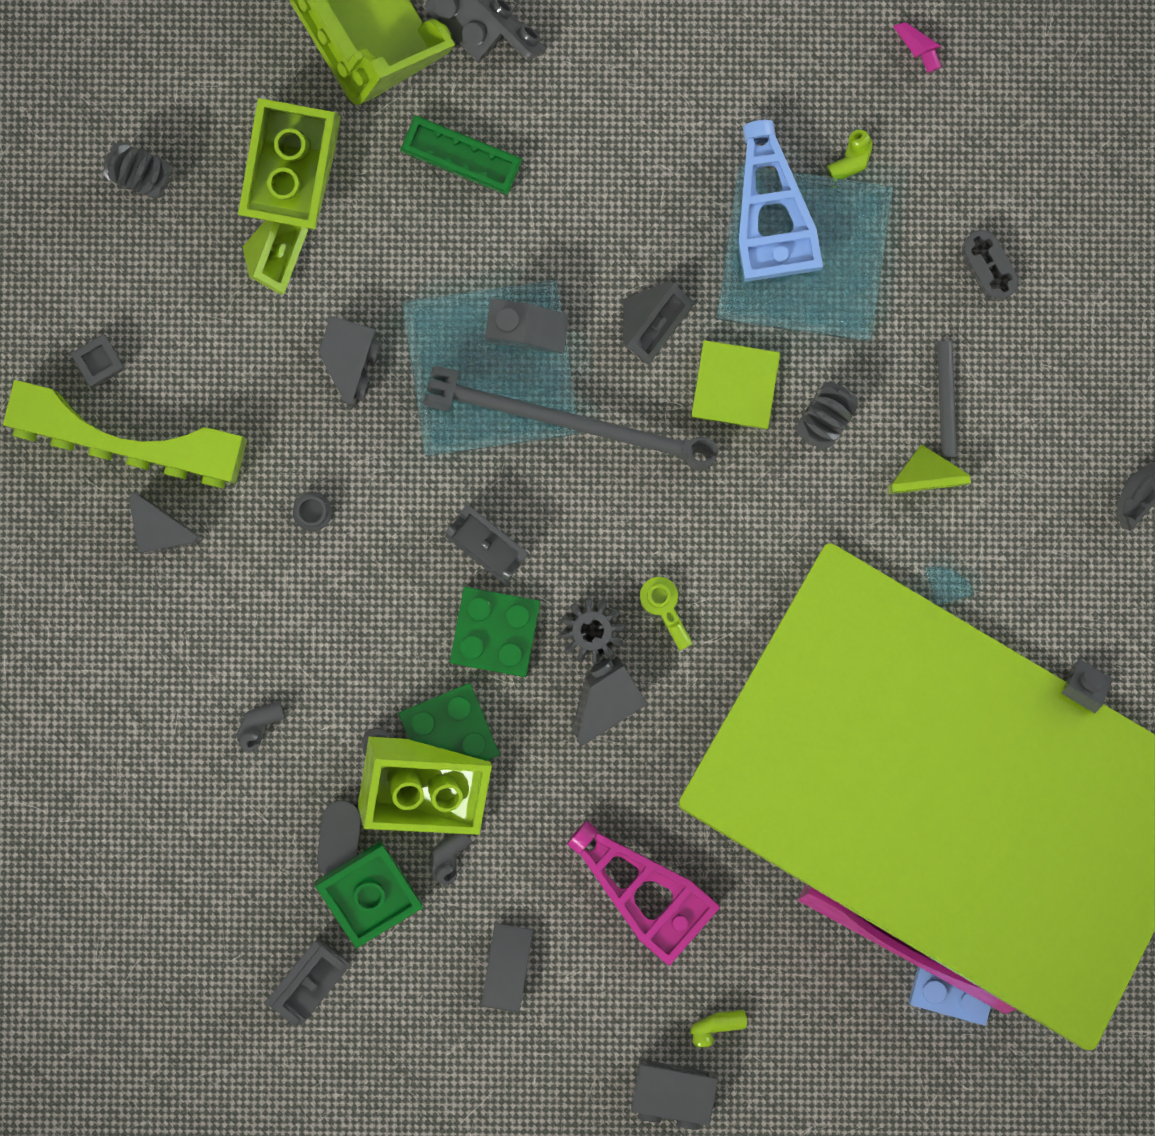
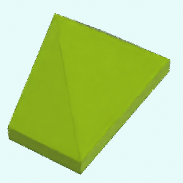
M265 220L243 245L249 277L280 295L285 294L309 228Z
M921 444L889 484L888 495L965 486L971 483V478L968 473Z

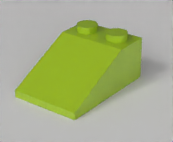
M258 98L238 215L316 230L335 155L341 116L336 112Z
M368 737L358 800V809L363 828L480 835L492 768L491 762L410 739Z

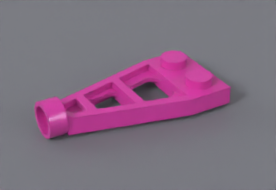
M585 821L566 843L577 854L581 855L637 938L668 966L673 963L720 909V905L690 879L602 835L588 821ZM595 838V848L589 851L585 850L588 844ZM616 856L622 857L638 869V875L624 889L619 888L605 870L606 865ZM647 881H653L668 888L673 895L672 901L656 919L646 918L634 900L636 890Z

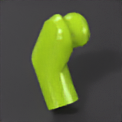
M858 129L853 131L848 138L849 142L845 157L826 166L828 175L833 183L866 169L873 149V142L865 130Z
M744 1010L716 1012L692 1025L690 1034H693L692 1043L695 1047H710L714 1043L712 1033L746 1029L747 1017Z

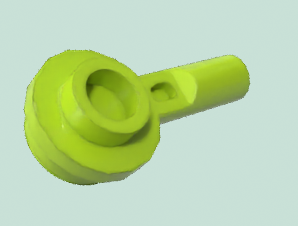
M657 576L650 578L643 584L640 590L639 598L641 605L647 612L662 617L677 648L681 651L693 643L674 609L678 602L677 588L671 580L665 577Z

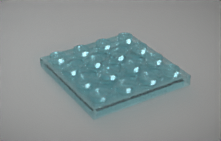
M739 165L716 320L870 342L893 187L792 172L817 229L823 268L820 271L744 282L738 240L745 165ZM758 168L756 170V191L759 195L780 192L782 190L777 170ZM780 203L765 205L760 209L758 232L762 236L790 233L793 230L792 219L784 205Z
M557 279L403 302L426 457L579 435V431L456 400H452L450 412L430 408L423 404L425 395L433 394L427 390L428 382L436 380L431 377L432 367L440 366L460 371L457 385L577 414L566 342L564 354L490 344L486 343L485 340L491 298L528 303L562 313Z

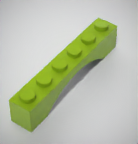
M18 380L13 382L3 421V426L14 429L13 437L35 442L37 435L51 438L50 446L73 451L74 446L79 445L89 448V456L111 461L112 454L127 457L126 465L149 470L151 463L165 467L163 473L165 475L186 480L188 473L203 476L202 484L224 489L226 482L236 485L247 439L242 436L203 427L188 435L165 441L142 442L121 439L104 433L87 423L70 407L61 393L50 388Z

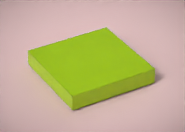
M703 340L691 418L768 430L780 352Z

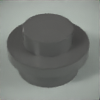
M308 492L301 495L293 506L295 522L307 531L321 530L329 523L332 516L330 502L326 497L316 492Z

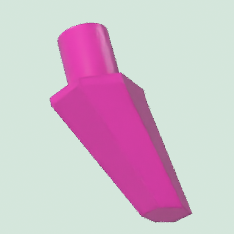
M907 22L893 26L913 53L914 58H922L928 74L942 68L936 50L941 48L938 43Z

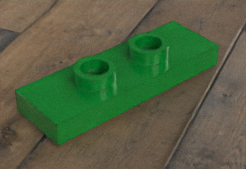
M414 115L400 149L402 154L505 196L509 195L523 161L518 156L417 115Z

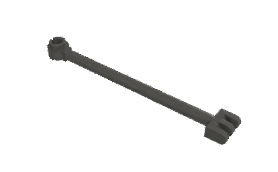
M440 366L432 367L431 377L436 380L428 382L427 390L433 394H426L423 402L427 407L450 412L452 400L680 456V459L686 460L691 468L698 471H705L711 468L718 453L716 444L707 437L701 436L693 440L685 439L680 441L457 385L460 371ZM702 453L706 460L698 461L694 458L693 454Z

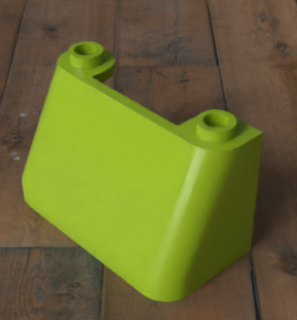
M289 0L344 93L355 105H361L372 100L449 54L455 46L448 27L437 19H430L423 23L410 0Z

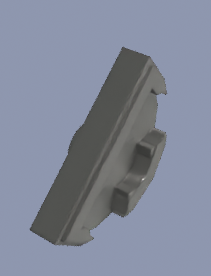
M1155 462L1143 466L1136 473L1132 474L1127 479L1118 501L1117 517L1120 525L1129 531L1138 524L1155 504Z

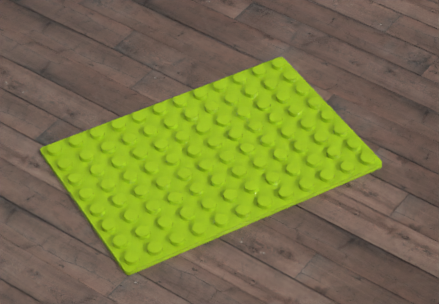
M826 544L820 551L678 801L679 808L1086 1051L1094 1050L1097 1047L1155 932V734L1104 704L1096 713H1093L1061 694L1066 683L1064 680L835 544Z

